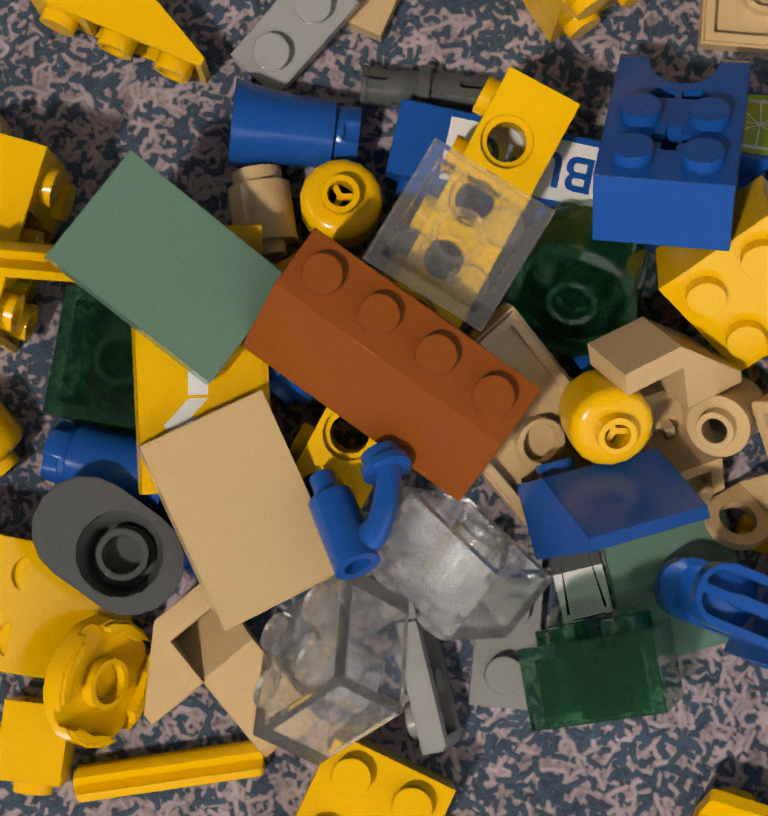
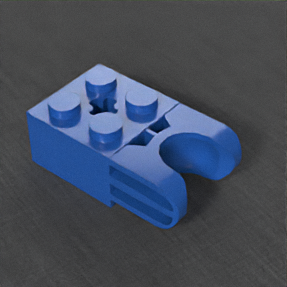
M620 55L593 173L592 240L720 251L730 250L752 61L721 59L718 69L707 79L694 83H676L659 77L652 70L651 55Z
M675 556L666 561L660 567L654 583V596L657 605L662 611L674 618L729 639L723 652L768 669V576L731 562H710L690 556Z

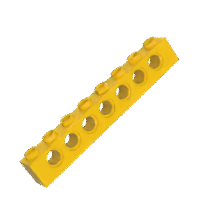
M509 66L502 81L490 76L472 109V112L482 117L470 140L461 135L457 136L440 170L451 175L439 198L429 193L426 194L409 226L420 233L410 253L406 256L396 251L383 275L416 299L423 301L430 309L454 326L460 328L580 104ZM510 128L516 131L521 136L524 145L522 156L512 162H501L495 159L487 148V138L494 130ZM469 185H478L490 193L493 207L488 217L480 221H470L459 214L455 205V197L462 188ZM435 243H451L461 253V269L457 275L450 279L441 280L434 278L425 269L424 255L427 249ZM326 407L316 427L304 422L289 451L293 459L297 461L296 466L303 481L310 473L322 469H332L339 485H347L352 488L361 510L374 486L364 482L361 475V468L363 466L361 456L365 450L377 443L369 438L363 446L356 449H348L341 446L333 435L334 422L340 416Z

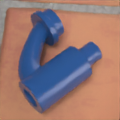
M395 441L379 442L365 450L361 456L363 464L361 475L364 482L369 485H375L370 511L366 520L362 515L352 488L347 485H339L332 469L319 470L309 478L314 496L310 499L308 507L334 574L338 579L348 580L363 576L372 571L380 562L378 551L388 539L395 521L400 477L411 467V459L408 453L400 449Z

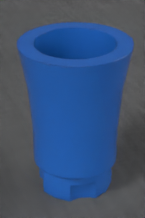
M237 78L231 122L228 167L275 164L316 168L329 160L347 159L356 162L362 108L356 106H337V100L308 97L275 90Z
M60 420L57 426L51 429L43 449V462L40 470L43 479L60 483L77 476L100 477L119 486L164 519L166 510L158 494L139 495L136 434L116 431L90 423H83L80 426L66 420Z

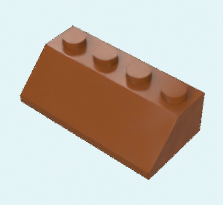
M317 228L313 229L274 283L242 344L245 349L376 443L383 441L397 442L400 449L408 453L411 459V468L459 502L542 390V388L485 349L480 343L376 269L371 268Z

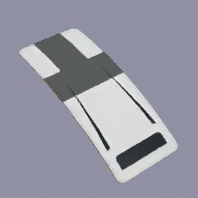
M599 551L548 558L564 625L613 612Z

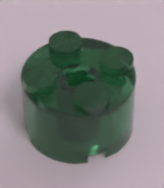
M569 201L559 202L552 206L549 213L542 216L529 229L508 285L507 303L514 306L550 352L578 357L589 355L587 343L636 320L648 272V256L645 248L646 244L592 240L593 207L579 206Z

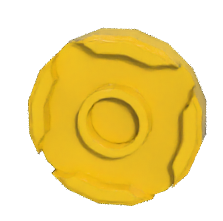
M93 615L75 624L59 641L47 665L42 691L45 716L55 734L85 748H103L117 741L112 739V737L117 735L122 728L130 730L139 720L145 708L150 655L146 654V647L143 640L148 642L149 640L143 629L130 620L117 616Z

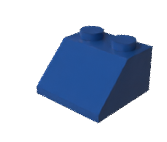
M658 448L641 451L628 461L614 465L592 464L576 468L574 457L535 466L539 479L516 485L536 560L595 552L710 518L707 504Z

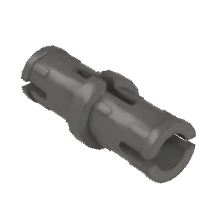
M363 65L359 105L400 108L403 98L475 114L472 112V109L487 82V77L432 73V67L419 66V71Z

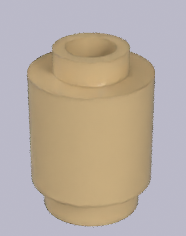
M257 164L233 171L231 173L233 185L227 189L232 225H262L263 257L269 261L287 256V247L298 242L290 182L282 178L281 167L275 164Z
M742 377V382L691 407L687 415L686 426L692 442L704 453L715 457H728L740 452L758 430L751 403L763 396L761 389L753 381Z

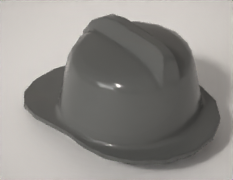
M77 476L57 483L41 498L32 517V541L39 559L56 576L98 606L116 614L140 615L159 608L175 593L183 576L184 551L176 532L162 517L119 486L100 477Z

